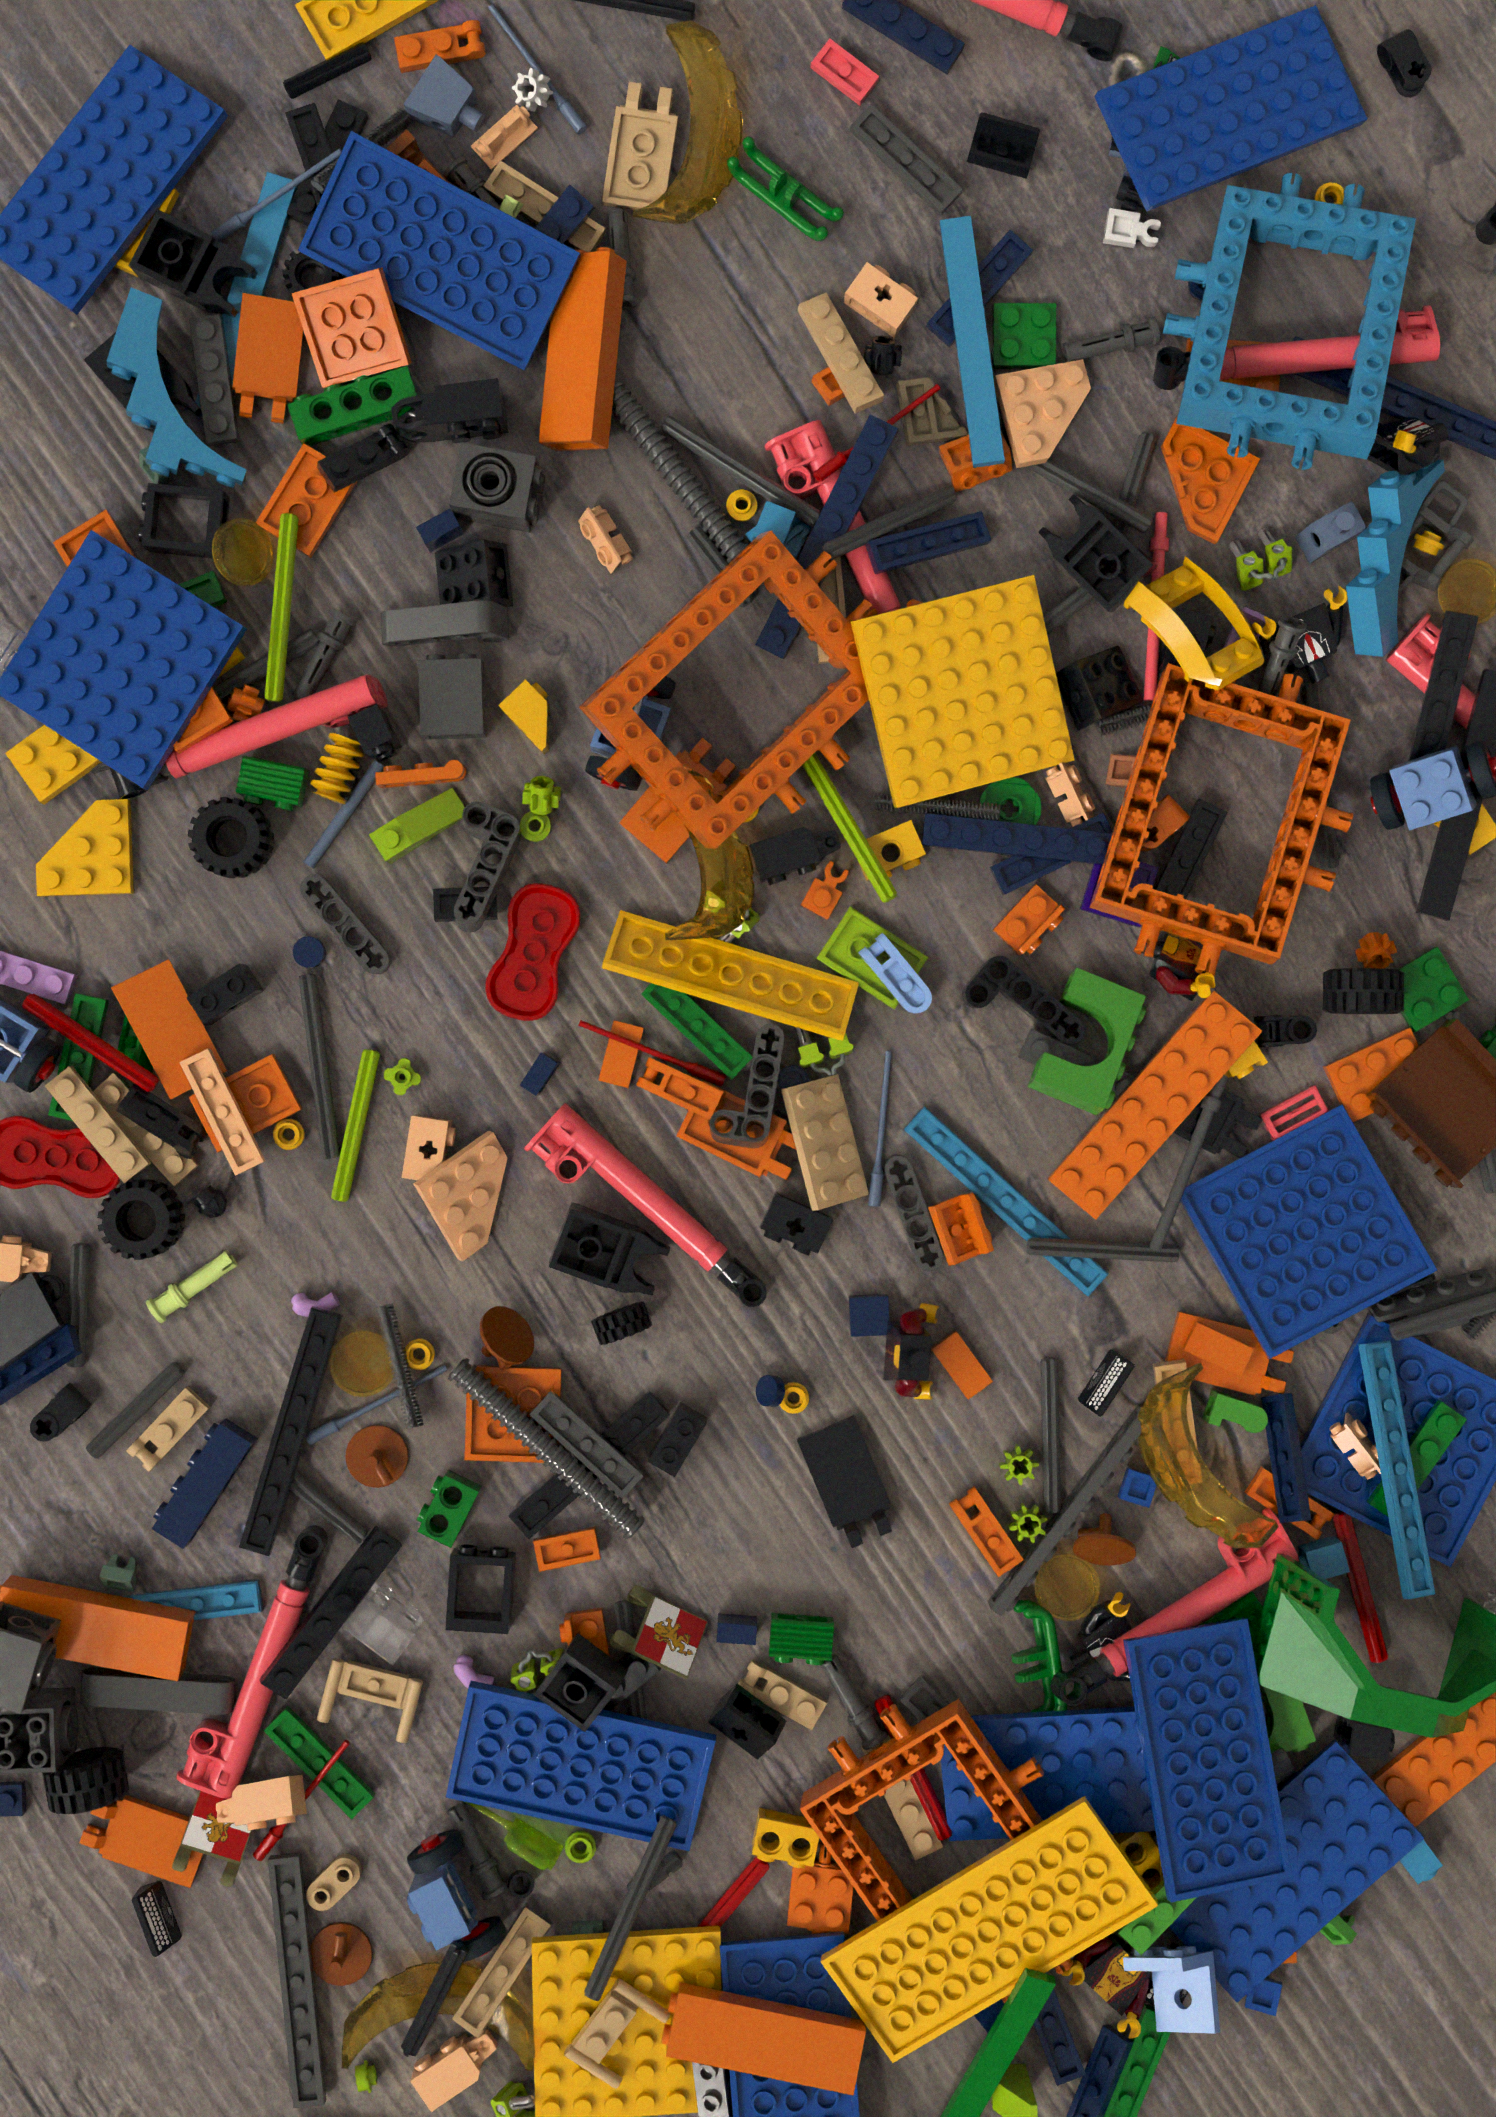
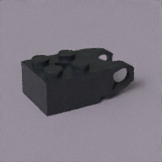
M158 209L129 264V267L140 279L208 313L226 314L234 318L238 311L234 309L233 305L222 298L221 289L223 284L231 277L238 276L255 279L258 274L254 267L239 259L229 246Z
M115 332L87 356L84 361L126 409L136 378L131 376L130 380L122 379L112 374V369L107 367V358L116 334ZM157 349L161 377L173 405H183L199 416L202 414V411L195 403L191 388ZM150 425V428H142L154 434L156 426Z
M498 378L434 386L435 393L404 398L391 407L394 426L399 428L400 437L410 442L452 440L453 443H466L471 440V437L483 436L484 439L491 440L502 437L503 433H509L505 400ZM406 406L413 408L398 418L400 409ZM416 418L414 422L405 423L408 419ZM405 431H409V432L419 431V432H418L417 434L410 435V434L406 433Z
M1073 494L1068 500L1074 505L1080 519L1079 529L1076 534L1063 539L1052 534L1044 527L1038 533L1047 541L1053 557L1108 612H1114L1126 600L1138 581L1142 583L1157 565L1102 511L1087 506ZM1107 560L1117 561L1118 565L1115 566L1117 567L1115 573H1105L1107 569L1105 563Z
M571 1202L550 1256L548 1267L607 1289L611 1288L622 1293L640 1292L653 1295L654 1285L646 1282L634 1271L633 1264L637 1258L645 1254L668 1256L670 1246L656 1240L643 1228ZM590 1239L594 1240L598 1246H592L590 1250L584 1249L585 1244L582 1242Z

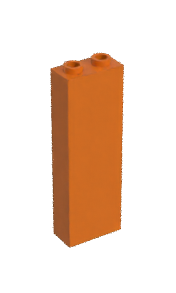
M598 247L594 252L575 250L581 253V256L550 321L539 443L554 451L608 449L627 261L615 254V250L608 247Z
M11 1575L3 1585H0V1602L61 1620L55 1641L57 1645L55 1658L172 1681H178L185 1671L196 1612L194 1610L170 1607L158 1603Z
M679 1982L677 1993L671 1992L668 2012L673 2013L671 2025H664L661 2044L666 2045V2057L854 2095L866 2035L865 2024L862 2020Z

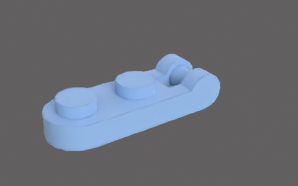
M883 933L875 938L876 942L869 948L864 947L858 952L865 963L907 1012L916 1014L928 1009L932 1001L929 988ZM885 951L890 959L881 965L876 957Z

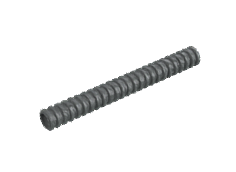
M616 381L612 406L614 410L613 415L620 417L619 423L626 425V432L632 433L631 438L634 441H638L637 446L639 448H644L643 454L650 456V463H655V469L662 472L661 477L668 480L667 485L674 487V494L680 495V502L686 503L685 508L687 510L691 509V516L698 518L697 524L704 526V533L710 534L709 539L711 541L715 540V547L717 549L721 548V554L728 557L727 562L729 564L749 543L745 544V538L738 536L739 530L732 528V521H727L725 512L721 513V507L714 504L715 499L708 497L709 492L707 489H702V482H697V476L690 473L691 468L684 466L685 460L678 458V451H673V445L666 442L667 437L660 434L661 429L654 427L655 422L653 419H648V412H643V406L636 403L637 398L630 396L631 390L624 388V381Z
M463 1358L449 1374L448 1379L450 1381L454 1379L457 1382L455 1384L456 1387L459 1388L461 1386L464 1389V1394L469 1393L471 1395L470 1399L472 1401L476 1399L479 1402L477 1406L486 1408L484 1411L486 1414L491 1413L494 1421L498 1419L501 1427L505 1426L508 1428L506 1431L508 1434L512 1432L515 1435L514 1439L516 1441L520 1439L523 1447L528 1446L530 1448L528 1450L529 1453L532 1454L534 1452L537 1455V1460L542 1459L545 1467L548 1465L551 1467L550 1472L559 1474L557 1477L559 1480L564 1479L567 1487L571 1485L574 1493L578 1492L581 1494L579 1497L581 1500L586 1499L589 1507L593 1505L596 1513H602V1519L605 1520L607 1518L610 1526L615 1525L618 1533L621 1531L624 1533L623 1538L630 1539L641 1528L645 1518L643 1516L638 1517L635 1509H629L630 1504L628 1502L624 1504L622 1502L623 1499L619 1496L616 1497L613 1490H608V1486L605 1483L602 1484L600 1482L601 1479L598 1477L595 1478L591 1470L587 1471L585 1469L586 1466L578 1462L579 1459L573 1458L569 1450L565 1451L563 1449L564 1446L556 1442L557 1439L551 1438L547 1430L544 1432L540 1424L534 1423L535 1419L529 1418L526 1410L522 1412L519 1404H513L514 1399L512 1397L508 1399L505 1396L506 1392L504 1390L500 1392L497 1384L492 1385L490 1383L492 1381L491 1378L488 1377L486 1379L483 1376V1371L478 1372L475 1364L471 1366L468 1363L470 1359Z

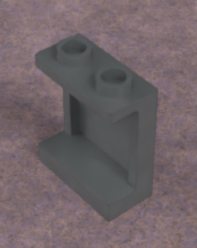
M431 654L426 655V660H418L420 736L424 740L487 738L486 725L484 723V662L481 658H476V654H458V659H445V655Z

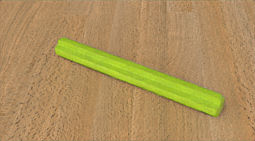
M364 1049L362 1051L331 1198L336 1201L346 1202L350 1196L380 1053L375 1050Z

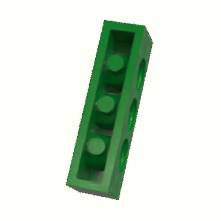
M408 366L383 371V374L373 377L371 375H362L354 379V383L345 386L341 384L331 385L325 388L323 393L314 396L312 394H303L296 397L294 402L287 405L300 443L313 446L393 420L391 407L399 400L418 395ZM381 390H392V394L387 400L381 401L377 399V395ZM355 398L362 400V404L358 409H347L350 400ZM403 407L398 413V418L413 408ZM323 408L332 409L329 418L325 420L318 419L320 410Z

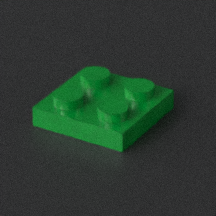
M1056 303L993 304L992 369H1032L1056 364Z
M1433 947L1398 968V970L1404 972V1011L1401 1014L1409 1027H1411L1412 1032L1419 1031L1469 1001L1438 947Z

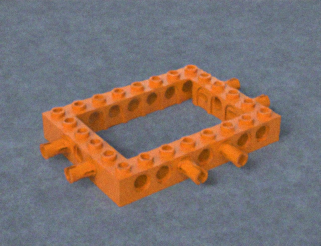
M771 530L760 533L579 706L583 713L616 749V752L601 767L597 768L599 775H604L603 779L607 783L612 784L631 765L658 795L659 799L640 816L643 823L646 822V826L654 832L673 812L705 848L716 849L774 793L789 809L791 814L799 810L800 807L798 805L801 804L803 806L806 799L794 788L789 779L816 751L819 750L835 770L845 765L843 761H849L850 756L834 740V733L869 700L851 621L874 616L878 612L875 608L870 610L869 608L873 605L864 599L846 618L841 614L818 585L825 576L837 567L835 560L828 561L832 556L827 552L823 551L808 568L803 569ZM764 582L770 594L774 593L789 610L787 614L791 618L795 617L809 633L808 638L811 641H815L827 654L829 663L837 669L847 668L848 671L837 682L830 683L827 686L828 690L814 704H809L805 708L806 712L794 724L786 726L783 729L784 733L770 747H764L760 751L762 755L755 759L747 769H742L739 772L740 776L726 790H720L716 794L718 797L713 800L632 708Z
M1168 663L1158 683L1089 908L1140 923L1142 928L1134 948V952L1141 955V952H1144L1143 956L1154 957V950L1160 931H1165L1200 942L1203 945L1197 967H1195V971L1200 974L1206 969L1205 973L1215 976L1221 950L1272 965L1281 957L1302 884L1317 887L1327 892H1330L1334 884L1332 879H1335L1336 873L1310 866L1309 859L1320 824L1347 833L1352 823L1349 821L1353 819V813L1329 807L1326 803L1351 720L1296 703L1301 684H1303V678L1296 676V680H1293L1294 674H1284L1279 695L1276 697L1237 685L1236 680L1218 691L1205 687L1206 682L1194 679L1187 682L1184 679L1185 673L1183 669ZM1185 713L1302 749L1252 919L1242 913L1235 915L1215 909V905L1210 903L1203 905L1184 899V895L1181 894L1174 896L1152 889L1153 885L1141 883L1134 888L1129 887L1134 873L1139 868L1140 862L1137 860L1141 848L1149 835L1147 827L1152 814L1157 809L1158 802H1156V798L1162 783L1166 779L1167 772H1165L1172 752L1175 750L1177 743L1174 742L1179 726L1185 718Z
M959 1698L914 1726H909L896 1704L889 1707L891 1709L890 1712L888 1708L884 1709L879 1717L886 1724L894 1738L863 1757L857 1758L846 1742L845 1737H838L839 1743L833 1740L827 1749L832 1753L842 1769L803 1792L800 1811L877 1921L909 1903L913 1898L854 1813L859 1810L860 1805L877 1795L883 1796L888 1788L903 1779L908 1781L912 1778L913 1773L932 1763L934 1765L938 1763L944 1755V1744L956 1760L958 1770H963L974 1786V1793L977 1797L981 1796L992 1812V1819L995 1823L999 1822L1010 1838V1841L1044 1821L1021 1789L1037 1778L1044 1776L1040 1764L1036 1765L1037 1760L1032 1757L1012 1771L1007 1769ZM1072 1958L1054 1967L1056 1973H1064L1061 1968L1062 1965L1066 1971L1069 1970L1073 1965ZM1010 1994L1002 1998L1004 2004L1006 2003Z

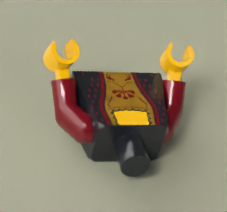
M1168 932L1162 941L1157 940L1154 957H1152L1154 961L1149 974L1161 984L1168 994L1182 995L1186 999L1193 1001L1197 993L1201 998L1209 997L1211 994L1210 988H1215L1216 986L1214 976L1210 973H1205L1206 969L1202 974L1195 971L1203 947L1200 942Z
M921 1303L919 1308L904 1313L900 1321H888L883 1380L896 1381L895 1390L900 1396L923 1400H932L933 1398L930 1394V1387L933 1385V1382L928 1381L931 1335L923 1328L921 1323H937L938 1319L935 1317L937 1309H939L938 1305Z
M1110 1934L1108 1937L1076 1954L1072 1958L1073 1965L1069 1970L1066 1971L1062 1967L1064 1971L1062 1976H1069L1073 1972V1978L1069 1981V1985H1080L1085 1981L1121 2016L1125 2013L1127 2018L1117 2023V2029L1119 2032H1125L1127 2024H1129L1131 2027L1129 2039L1136 2038L1141 2033V2025L1138 2019L1141 2017L1150 1981L1149 1971H1124L1123 1957L1135 1955L1134 1948L1129 1943L1125 1944L1117 1935Z

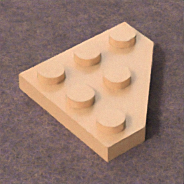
M1083 359L995 375V393L1016 468L1046 463L1091 389Z
M491 1131L485 1132L413 1183L455 1256L462 1262L488 1243L508 1159L495 1134Z

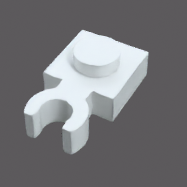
M1109 208L1103 243L1134 248L1136 240H1140L1147 247H1155L1159 238L1150 237L1147 230H1159L1161 222L1156 219H1150L1142 223L1139 222L1140 213Z

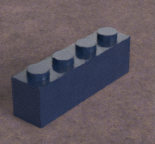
M227 1418L219 1423V1425L213 1423L204 1437L208 1441L202 1451L197 1449L187 1463L191 1467L185 1477L182 1475L178 1477L170 1489L174 1495L169 1503L163 1501L153 1516L157 1521L152 1530L182 1549L191 1543L258 1439Z

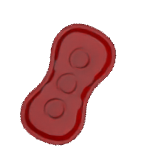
M543 883L523 886L512 897L507 914V944L502 955L492 966L486 978L485 990L490 1005L501 1014L517 1020H538L551 1011L558 997V964L560 957L580 926V909L575 898L561 888Z
M11 1116L0 1120V1185L10 1189H23L35 1185L50 1184L63 1187L84 1198H100L108 1195L119 1184L120 1178L79 1128L70 1130L53 1129L24 1116Z

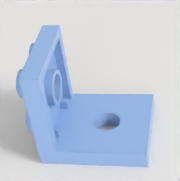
M1150 1946L1142 1955L1134 1949L1135 1955L1123 1957L1124 1971H1152L1157 2032L1211 2034L1220 2032L1213 1951L1196 1952V1946H1178L1177 1949H1167V1946ZM1182 1989L1187 1990L1191 1995L1192 2002L1189 2007H1185L1180 2002L1179 1994Z

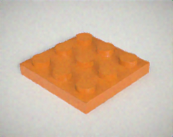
M382 267L291 293L322 388L351 381L362 375L369 376L412 363Z
M476 1365V1370L478 1372L483 1371V1376L486 1379L488 1377L491 1378L492 1381L490 1383L492 1385L497 1384L500 1392L504 1390L506 1392L505 1396L508 1399L512 1397L514 1399L512 1403L515 1405L519 1404L522 1412L526 1410L529 1418H531L530 1412L550 1390L554 1391L561 1398L562 1368L511 1366L508 1369L500 1370L499 1366ZM469 1393L466 1394L464 1460L544 1463L542 1459H536L537 1455L534 1452L532 1454L529 1453L528 1450L530 1448L528 1446L523 1447L520 1439L516 1441L514 1439L515 1435L512 1432L508 1434L506 1432L508 1428L505 1426L501 1427L498 1419L494 1421L491 1413L486 1414L484 1412L486 1408L477 1406L479 1402L476 1399L472 1401L470 1399L471 1395Z

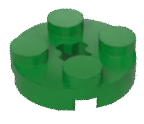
M1011 777L993 782L980 796L978 805L980 802L981 805L985 802V806H987V803H989V806H991V803H993V806L997 803L998 807L999 804L1003 806L1006 805L1007 800H1012L1013 806L1018 807V812L1012 813L1011 817H1007L1004 811H1000V821L1036 825L1040 819V797L1030 784L1021 778Z

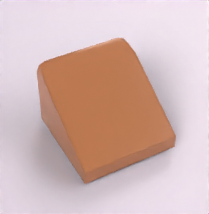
M1111 754L1105 784L1126 788L1136 756Z

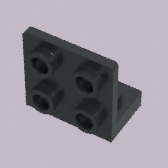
M483 539L435 552L440 605L469 601H492L505 607L513 606L507 544Z
M1119 646L1077 660L1056 672L1059 689L1078 731L1143 702L1142 695Z

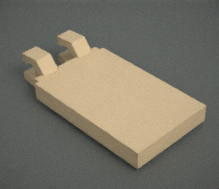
M629 82L626 106H616L602 205L664 215L678 126V116L671 113L673 89L660 87L657 111L640 108L643 91L641 88L642 84Z

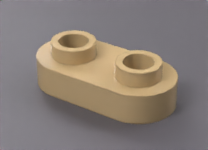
M342 1854L336 1857L310 1883L306 1892L308 1904L318 1911H325L333 1907L358 1882L362 1872L360 1861L351 1854ZM340 1870H346V1871H348L349 1877H347V1878L342 1877V1876L339 1874V1871H340ZM317 1892H324L327 1895V1898H318Z

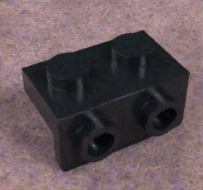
M981 112L967 162L1027 179L1040 129Z

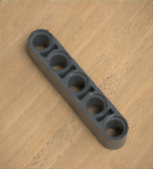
M88 1668L82 1670L80 1704L90 1707L215 1715L229 1714L233 1712L235 1678L221 1675L183 1673L178 1681H172L110 1668Z

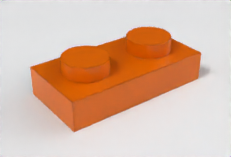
M595 1526L535 1538L533 1540L539 1572L601 1559Z

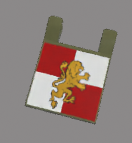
M635 1585L629 1591L627 1601L633 1605L647 1608L636 1637L634 1639L628 1633L617 1630L612 1635L609 1645L614 1649L629 1652L687 1679L708 1621L652 1595L639 1585Z
M199 1791L172 1868L180 1872L184 1871L187 1868L192 1850L228 1862L220 1882L224 1886L231 1887L235 1883L252 1830L248 1831L247 1825L235 1826V1823H218L216 1803L227 1799Z

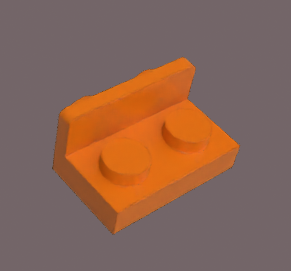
M1002 433L1004 464L973 468L968 435L939 446V454L951 476L952 487L955 492L973 488L977 484L1001 477L1005 473L1012 471L1011 450Z
M1035 884L994 927L993 931L1018 955H1022L1026 951L1031 954L1043 942L1039 938L1047 928L1052 932L1063 921L1064 917L1060 914L1066 908L1061 904L1058 905Z
M603 1607L565 1614L564 1623L559 1624L562 1643L567 1642V1645H569L575 1635L579 1633L610 1656Z

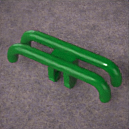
M745 137L742 145L747 156L772 176L769 182V189L748 174L741 167L739 159L735 156H731L727 160L728 170L732 176L806 236L815 241H824L828 236L827 228L824 226L816 227L795 211L792 206L798 199H801L825 219L832 222H839L843 218V209L839 206L834 208L829 206L763 154L755 145L752 137Z
M1029 1599L1018 1600L1013 1609L1017 1613L1023 1612L1025 1618L1032 1619L1036 1647L1012 1654V1662L1024 1664L1039 1661V1664L1015 1673V1681L1026 1683L1042 1679L1044 1702L1039 1708L1033 1709L1031 1712L1067 1710V1704L1058 1699L1052 1693L1050 1687L1053 1676L1057 1672L1062 1671L1053 1616L1046 1608L1039 1606L1036 1602Z

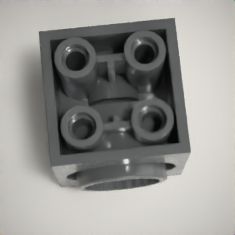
M461 442L449 505L456 519L530 533L531 525L537 524L540 507L537 505V493L542 494L544 490L545 475L542 474L543 467L539 466L537 457L533 455ZM498 485L495 489L488 490L490 486Z
M0 1602V1710L9 1714H21L41 1690L52 1668L57 1651L55 1641L61 1620L4 1602Z
M75 1687L41 1688L21 1714H9L0 1710V1774L56 1772L77 1750L78 1713L75 1704Z

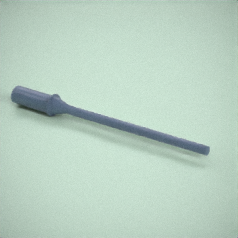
M491 4L488 9L530 66L538 70L539 75H545L495 6ZM549 81L547 85L553 91L552 95L556 101L557 110L561 111L578 135L582 134L587 129V125L570 104V100L560 95Z
M339 148L250 210L241 213L236 212L235 216L211 231L214 239L221 242L241 227H246V223L254 214L340 157L342 150Z
M886 1051L876 1159L870 1173L868 1206L876 1207L881 1206L883 1176H885L881 1162L891 1051Z
M446 1365L413 1381L412 1385L417 1387L448 1370ZM395 1390L345 1417L332 1418L331 1421L308 1432L306 1436L307 1443L312 1445L337 1431L340 1432V1429L349 1421L399 1396L397 1394L400 1391Z

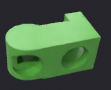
M1211 1389L1202 1419L1207 1423L1220 1427L1222 1419L1239 1424V1426L1250 1433H1258L1265 1429L1268 1423V1416L1264 1409L1252 1402Z

